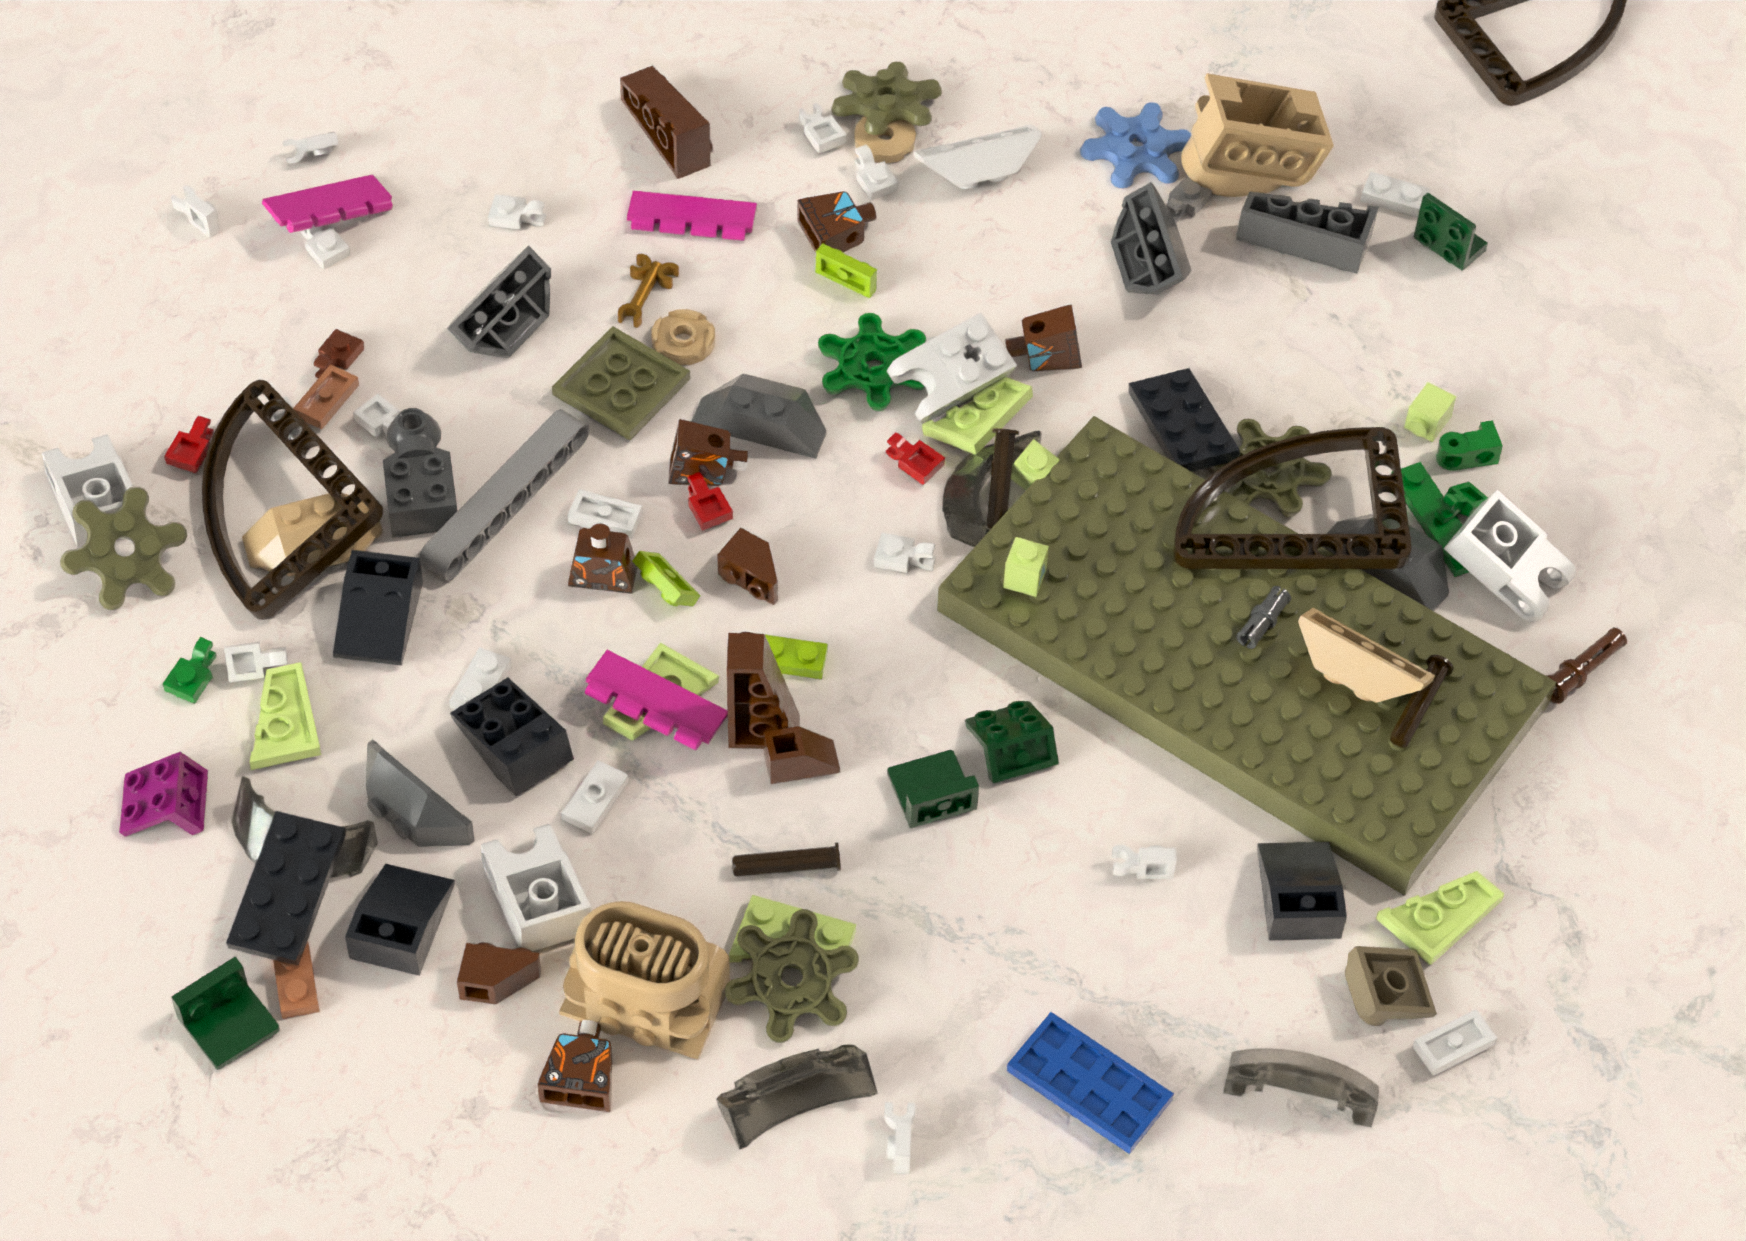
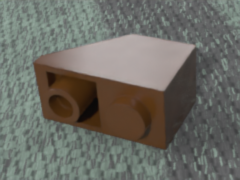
M740 527L717 554L718 575L727 583L736 584L747 590L754 598L765 600L775 605L778 601V580L769 542Z
M800 726L764 732V758L770 784L840 773V765L833 739Z
M486 942L478 944L466 943L457 978L459 999L498 1004L540 978L541 964L539 953L522 947L515 949L496 947Z

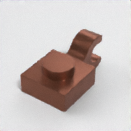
M335 329L318 349L319 356L313 364L320 369L316 372L315 377L319 378L330 364L347 370L364 350V341Z

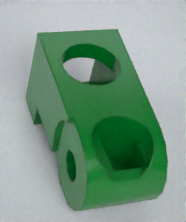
M1493 420L1480 422L1479 430L1464 432L1463 434L1458 432L1444 433L1440 437L1436 454L1438 465L1443 469L1455 471L1499 464L1503 445Z

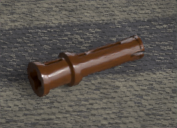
M1613 627L1574 660H1564L1559 665L1558 671L1553 675H1546L1556 681L1555 686L1557 687L1553 691L1550 701L1560 704L1567 699V694L1574 688H1581L1586 683L1587 675L1627 644L1625 634L1620 629ZM1602 649V652L1592 659V657Z

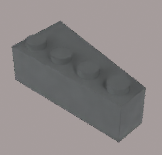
M1249 192L1241 210L1236 240L1357 274L1372 237L1379 207L1367 206V210L1352 209L1351 203L1339 202L1338 207L1320 205V200L1308 198L1306 201L1292 202L1290 196Z

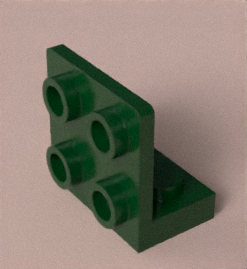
M1426 193L1422 197L1413 238L1440 255L1448 263L1463 271L1486 251L1488 242L1475 234L1476 225L1430 193Z
M1014 701L1005 708L995 711H980L974 717L965 719L967 729L984 748L988 778L993 784L1059 764L1054 728L1030 701Z
M953 750L894 765L887 769V775L910 829L977 810L979 784L975 775L964 776Z
M236 957L231 958L171 996L177 1019L217 1070L222 1069L280 1031L277 1021L249 987L244 967Z

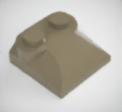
M1355 946L1348 953L1345 977L1356 1012L1364 1022L1372 1026H1380L1388 1019L1433 1018L1437 1014L1416 950Z

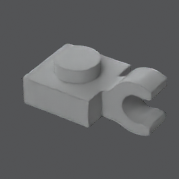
M1185 177L1169 193L1166 207L1176 223L1185 213L1194 217L1210 201L1212 190L1204 188L1197 182Z

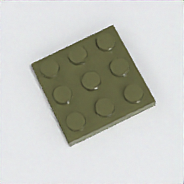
M612 326L552 386V395L631 441L690 380V370Z

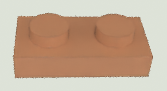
M330 364L293 409L305 422L323 429L359 386L358 377Z
M307 941L299 966L273 960L283 1019L320 1012L310 947Z

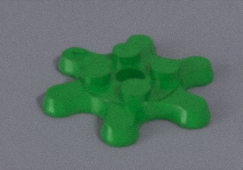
M865 313L858 319L859 332L856 336L842 338L830 333L821 336L818 340V348L821 353L839 362L836 369L827 372L822 378L824 389L831 395H837L850 388L860 389L866 392V400L870 408L880 412L885 410L890 404V392L893 387L908 386L915 390L925 388L919 381L912 379L898 384L894 383L886 372L895 359L926 342V336L921 330L910 329L898 336L888 335L882 330V320L877 314ZM879 360L882 364L872 366L870 369L866 362Z

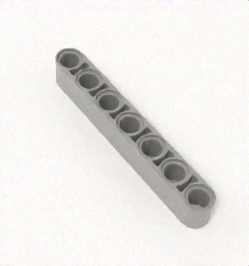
M559 409L554 412L424 545L419 555L421 566L446 581L453 580L583 446L590 432L589 425L564 410Z

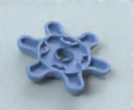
M1150 102L1145 104L1140 114L1136 117H1123L1113 108L1103 107L1096 114L1095 123L1105 131L1106 135L1101 138L1087 139L1080 148V154L1089 161L1099 159L1110 161L1115 168L1110 180L1118 188L1130 187L1135 176L1143 172L1151 173L1162 183L1170 184L1178 180L1179 170L1176 164L1168 157L1174 152L1183 150L1191 137V133L1185 129L1167 130L1160 126L1163 113L1157 103ZM1136 138L1137 141L1144 145L1138 147L1134 146L1131 142Z

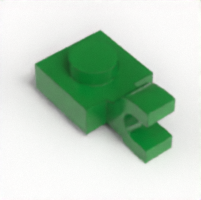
M1469 481L1451 486L1442 499L1446 502V505L1441 509H1437L1434 516L1442 523L1450 521L1458 513L1469 518L1476 508L1488 497Z
M200 637L193 648L190 661L180 657L162 684L165 692L193 704L197 702L213 678L211 670L208 669V666L217 657L216 652L211 651L213 647L212 641Z

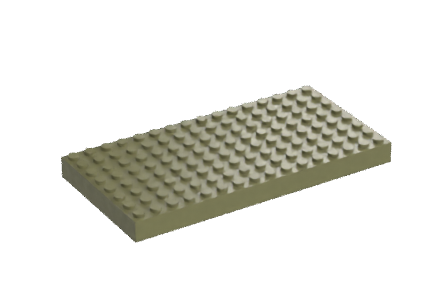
M1093 416L1057 456L1060 460L1051 468L1050 473L1045 478L1037 479L943 581L938 588L937 611L1315 842H1329L1333 853L1405 896L1549 706L1556 681L1361 569H1187L1179 566L1174 559V538L1178 520L1186 502L1205 479ZM1226 491L1222 492L1208 505L1200 515L1192 531V534H1299ZM1016 537L1049 546L1046 573L1036 597L1003 588L1005 563ZM1221 546L1215 549L1216 553L1226 557L1233 554V551L1228 547ZM1255 546L1249 549L1255 556L1261 557L1267 554V551L1262 547ZM1293 546L1283 549L1289 556L1295 557L1302 554L1298 548ZM1323 547L1318 548V552L1323 556L1335 555ZM1204 548L1206 549L1205 555H1208L1209 548ZM1186 549L1188 551V554H1194L1192 552V549ZM1274 586L1281 587L1277 596L1282 592L1283 588L1286 589L1291 595V601L1277 617L1278 620L1275 627L1266 631L1254 649L1247 648L1251 641L1250 639L1245 646H1242L1238 642L1236 635L1251 618L1252 609L1256 605H1261ZM1315 608L1326 616L1337 620L1418 665L1425 671L1428 667L1426 661L1430 655L1443 656L1452 663L1454 667L1452 674L1445 676L1407 747L1400 748L1398 745H1393L1390 737L1413 693L1375 703L1360 699L1354 694V690L1343 684H1335L1328 681L1324 677V673L1315 669L1298 623L1302 614Z

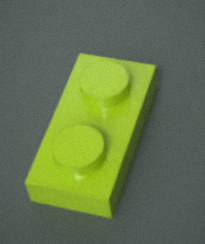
M823 243L817 249V274L871 298L877 288L876 268Z
M639 551L632 560L641 570V577L655 585L662 592L661 597L668 604L676 607L678 605L694 606L701 595L660 553Z
M765 635L782 674L822 680L828 653L827 643Z

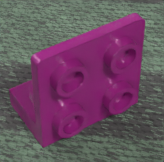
M180 751L127 772L124 776L119 832L124 836H129L167 820H170L191 835L204 831L208 770Z

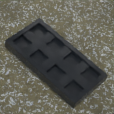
M1190 368L1129 383V395L1168 459L1193 472L1228 463L1240 457L1239 447Z
M275 811L226 941L229 949L299 966L347 834L344 827Z

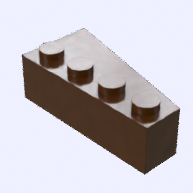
M652 65L620 78L622 102L677 179L711 166L710 153L713 152V146L710 140V123L664 75Z
M747 631L728 633V748L764 749L765 731L800 726V714L765 634Z

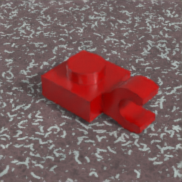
M198 415L189 433L179 431L164 455L166 464L197 473L207 456L210 445L209 440L214 433L213 429L208 428L211 419Z
M896 432L887 440V443L891 446L886 450V454L894 460H899L898 468L922 485L930 480L945 464V457L921 440L912 445Z
M700 472L687 476L691 484L687 486L691 495L688 498V506L702 531L733 519V510L719 486L709 489Z

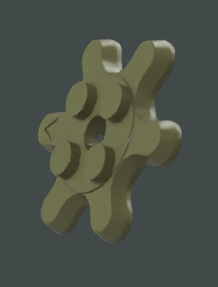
M902 62L890 63L887 69L879 70L876 76H868L857 70H850L845 73L842 85L853 93L835 98L831 111L839 117L854 114L866 117L865 131L872 135L885 133L888 130L889 123L896 120H906L916 126H926L931 123L932 115L929 109L920 103L940 97L942 88L939 82L934 79L923 81L907 79L908 70Z
M1243 419L1237 425L1238 436L1243 442L1241 447H1239L1240 457L1271 443L1310 434V432L1305 427L1292 426L1283 436L1271 437L1263 432L1261 425L1256 420ZM1302 457L1274 465L1277 471L1271 472L1270 475H1267V472L1264 470L1258 471L1237 482L1228 493L1248 505L1258 498L1270 499L1277 504L1284 516L1293 517L1300 512L1303 506V501L1297 493V488L1303 485L1321 487L1330 480L1332 472L1326 464L1310 462ZM1228 463L1213 466L1211 469L1217 471Z
M139 486L130 487L125 491L122 506L114 513L101 511L90 500H81L73 507V518L85 528L87 540L82 547L64 552L60 565L63 571L70 575H77L85 571L96 573L102 581L99 602L107 610L119 609L125 601L126 590L133 584H144L157 596H167L175 588V579L172 574L162 567L161 556L166 549L182 545L186 541L187 530L179 522H169L165 525L151 523L146 516L149 495L144 488ZM122 538L131 540L134 545V552L129 556L117 554L114 548L117 540Z
M800 909L792 915L789 931L781 938L768 937L761 928L755 925L743 927L738 933L737 941L740 948L751 956L753 967L746 976L730 980L725 988V996L733 1005L740 1006L748 1002L758 1001L768 1008L770 1015L766 1025V1033L772 1041L777 1043L786 1042L792 1037L795 1020L804 1013L816 1014L828 1026H838L847 1017V1008L842 1001L833 995L831 984L837 975L850 973L857 967L859 962L858 953L854 948L847 945L832 950L819 947L814 937L818 920L816 915L808 909ZM788 968L798 969L802 974V981L795 987L785 984L781 980L784 970Z

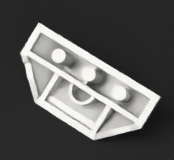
M1029 124L957 142L915 150L914 157L957 187L969 189L978 186V182L985 180L1000 182L1006 180L1007 175L1017 173L1042 137L1040 129Z

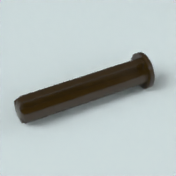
M992 429V432L995 433L986 523L989 529L1008 511L1015 435H1019L1017 430Z
M1430 655L1426 661L1428 667L1426 670L1436 676L1433 682L1422 690L1414 692L1391 733L1390 741L1393 745H1398L1400 748L1408 746L1445 676L1452 674L1454 667L1443 656Z
M835 842V846L734 855L732 857L733 874L736 877L828 868H837V871H841L839 843Z

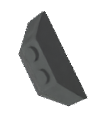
M1150 182L1124 197L1122 202L1123 209L1117 219L1111 245L1125 289L1128 292L1158 295L1185 280L1192 270L1177 224L1156 187Z
M528 245L452 320L447 329L469 352L508 359L549 317V279L551 278V268Z
M744 373L702 397L691 421L728 430L731 437L815 459L826 436V428L806 389Z
M1373 514L1338 521L1326 534H1375ZM1392 519L1382 522L1389 529L1400 527V524ZM1409 525L1412 548L1409 561L1404 567L1398 569L1361 570L1435 611L1449 594L1442 545ZM1327 546L1323 547L1326 550L1332 552L1333 554H1336V552L1332 548ZM1364 547L1352 548L1353 553L1358 556L1364 557L1370 554ZM1377 548L1376 555H1381L1379 554L1380 548ZM1394 548L1391 549V550H1393L1394 554H1397V555L1399 554V553H1397L1396 549H1394Z
M372 739L367 743V806L377 818L381 819L384 817L392 824L398 836L404 840L409 838L418 847L470 845L475 841L471 820L456 810L450 803L390 755L375 740Z

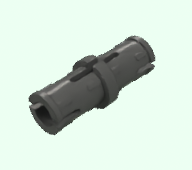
M1274 586L1261 605H1256L1252 609L1251 618L1236 635L1238 642L1242 646H1245L1250 639L1251 641L1247 648L1254 649L1266 631L1275 627L1278 620L1277 617L1291 601V595L1286 589L1283 588L1282 592L1277 596L1281 587Z

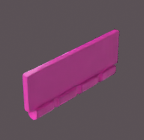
M373 174L268 197L262 200L263 206L280 226H286L290 233L311 229L313 225L320 227L340 222L341 219L346 221L367 216L368 212L376 214L392 210L393 208L392 196Z
M633 190L627 213V221H632V230L654 232L656 223L660 224L659 232L685 235L686 227H691V236L716 238L718 230H722V239L744 241L746 233H752L757 203Z
M608 649L586 677V682L589 683L585 690L586 695L605 705L609 704L613 696L616 697L612 706L613 709L637 721L643 715V712L647 713L643 724L666 736L672 733L674 727L677 728L674 740L695 751L702 742L710 743L728 716V710Z

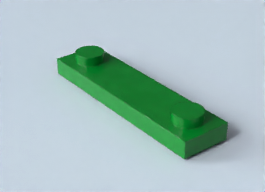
M1421 462L1401 468L1407 506L1426 535L1442 545L1444 562L1453 576L1458 577L1469 573L1464 566L1444 549L1462 527V523L1457 516L1446 523H1442L1434 516L1435 511L1444 507L1446 502L1442 500L1444 496Z

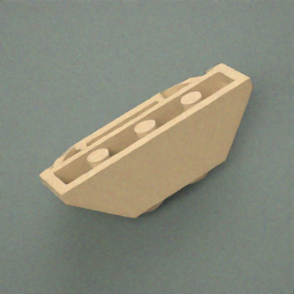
M341 492V497L349 496L348 494ZM328 493L270 508L242 536L250 567L271 571L342 507ZM362 501L357 505L364 514L370 510ZM380 521L330 566L348 562L352 550L365 551L375 538H378L383 533ZM347 527L337 529L334 532L333 539L342 538L346 534ZM321 550L311 552L307 558V563L316 561L320 557ZM288 573L286 576H294L295 573Z
M1315 608L1302 614L1298 620L1314 668L1324 673L1323 675L1328 681L1335 684H1343L1354 690V694L1362 700L1377 703L1417 692L1433 682L1436 676L1337 620L1326 616Z

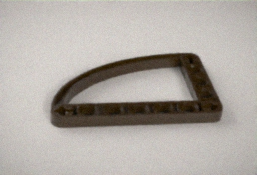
M1439 0L1436 4L1434 18L1495 97L1504 105L1516 106L1559 87L1588 67L1606 49L1620 26L1627 0H1611V9L1603 25L1581 49L1553 68L1525 81L1475 19L1529 0H1474L1481 3L1480 6L1468 4L1467 1L1470 0ZM1457 29H1468L1471 33L1461 34ZM1482 48L1485 51H1487V53L1478 54L1475 53L1472 49ZM1498 68L1503 73L1494 74L1491 73L1488 69Z
M256 380L250 383L235 398L224 413L212 437L203 469L202 507L205 527L212 552L231 589L254 617L265 620L275 615L381 520L383 507L269 382ZM261 394L265 395L269 400L265 405L258 399ZM285 409L284 415L279 420L271 421L272 415L277 410ZM255 412L342 508L257 584L251 587L239 566L228 537L224 517L223 489L227 462L233 444L244 424L252 413ZM302 428V432L297 438L288 440L292 430ZM318 446L319 452L317 455L306 459L309 449ZM337 466L336 472L331 477L323 478L324 471L328 467ZM355 485L352 494L347 497H341V492L346 486ZM361 501L370 509L365 514L357 506ZM347 527L346 534L342 538L333 539L334 532L337 529ZM321 550L320 557L316 561L307 563V558L311 552ZM295 573L294 580L290 584L281 586V581L285 575ZM273 588L278 591L276 594L272 591ZM264 598L266 602L260 606L259 602Z
M1385 427L1327 430L1277 441L1250 451L1229 462L1199 485L1186 502L1180 514L1175 532V562L1187 569H1398L1404 567L1409 561L1412 545L1396 435ZM1376 441L1382 442V445L1385 446L1384 453L1379 454L1380 446ZM1348 450H1365L1375 534H1192L1200 515L1215 498L1232 485L1258 471L1283 462L1312 455ZM1382 465L1387 466L1393 473L1382 475L1375 468ZM1389 492L1396 497V500L1386 502L1379 497V494ZM1392 519L1397 521L1400 527L1389 529L1382 522ZM1221 546L1228 547L1233 551V554L1226 557L1216 553L1215 549ZM1255 546L1262 547L1267 551V554L1261 557L1255 556L1249 549ZM1293 546L1298 548L1302 554L1295 557L1289 556L1283 549ZM1327 546L1332 548L1336 554L1329 557L1323 556L1318 552V548ZM1361 546L1366 548L1370 554L1364 557L1358 556L1353 553L1352 548ZM1204 548H1209L1208 555H1205L1206 549ZM1377 548H1380L1379 554L1381 555H1376ZM1392 548L1396 549L1397 553H1399V554H1398V555H1397V554H1394L1393 550H1391V549H1392ZM1186 549H1192V552L1194 554H1188V551Z

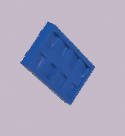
M1053 1012L1047 1015L1007 1064V1072L1128 1154H1131L1173 1101V1092Z

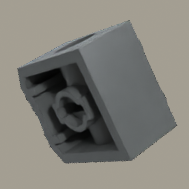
M407 408L401 411L387 429L386 440L389 447L395 451V453L383 459L392 538L438 532L458 511L450 452L436 447L441 440L442 431L438 422L432 416L418 408Z

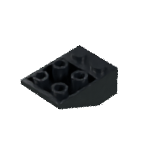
M359 550L351 551L343 582L333 649L334 658L402 666L423 585L420 558Z
M508 677L450 712L451 718L496 778L515 796L574 760L566 729Z
M1258 843L1257 853L1268 940L1341 939L1347 919L1343 885L1330 843Z
M385 863L357 905L346 932L345 940L349 959L420 976L453 891L455 880Z

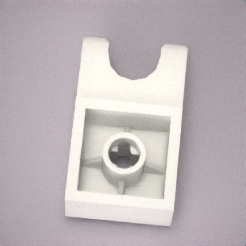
M980 312L898 357L892 362L886 372L894 383L898 384L912 379L919 381L926 387L928 397L921 401L918 409L914 412L919 421L924 424L946 413V410L955 405L960 407L973 399L974 394L1002 378H1009L1017 364Z
M108 434L92 438L94 449L90 455L82 459L67 458L59 448L42 452L46 475L77 548L85 544L87 532L73 518L72 512L75 504L81 500H90L101 511L114 513L121 508L125 491L133 487Z
M1498 490L1476 508L1444 547L1452 557L1491 592L1528 622L1541 620L1549 608V598L1539 587L1538 580L1553 589H1559L1568 585L1576 573L1573 563L1545 539L1548 534Z
M550 824L533 829L536 835L534 847L526 853H511L502 846L499 840H492L481 844L482 865L518 947L527 948L531 951L574 939L580 923L591 912V906L566 852H563Z

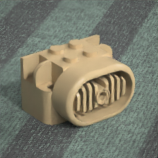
M1206 74L1204 78L1210 96L1203 95L1197 100L1195 109L1198 119L1193 125L1192 135L1181 153L1182 166L1189 178L1200 186L1212 190V194L1224 197L1248 196L1249 192L1268 193L1282 185L1301 186L1308 183L1334 147L1316 92Z
M618 901L601 905L592 910L582 920L576 932L575 947L569 959L570 968L563 983L566 997L559 1010V1015L577 1021L592 1020L599 1023L601 1031L606 1034H621L633 1038L634 1041L643 1046L654 1045L699 1060L725 999L726 985L730 981V960L726 951L715 944L706 942L699 929L689 921L640 904Z

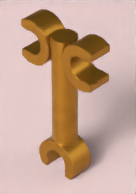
M637 254V265L642 267L631 265L630 276L633 279L642 280L631 302L619 307L618 323H622L627 316H633V326L638 328L642 323L641 309L657 279L661 287L672 289L673 278L667 275L679 276V266L672 262L661 264L658 261L651 263L649 256Z

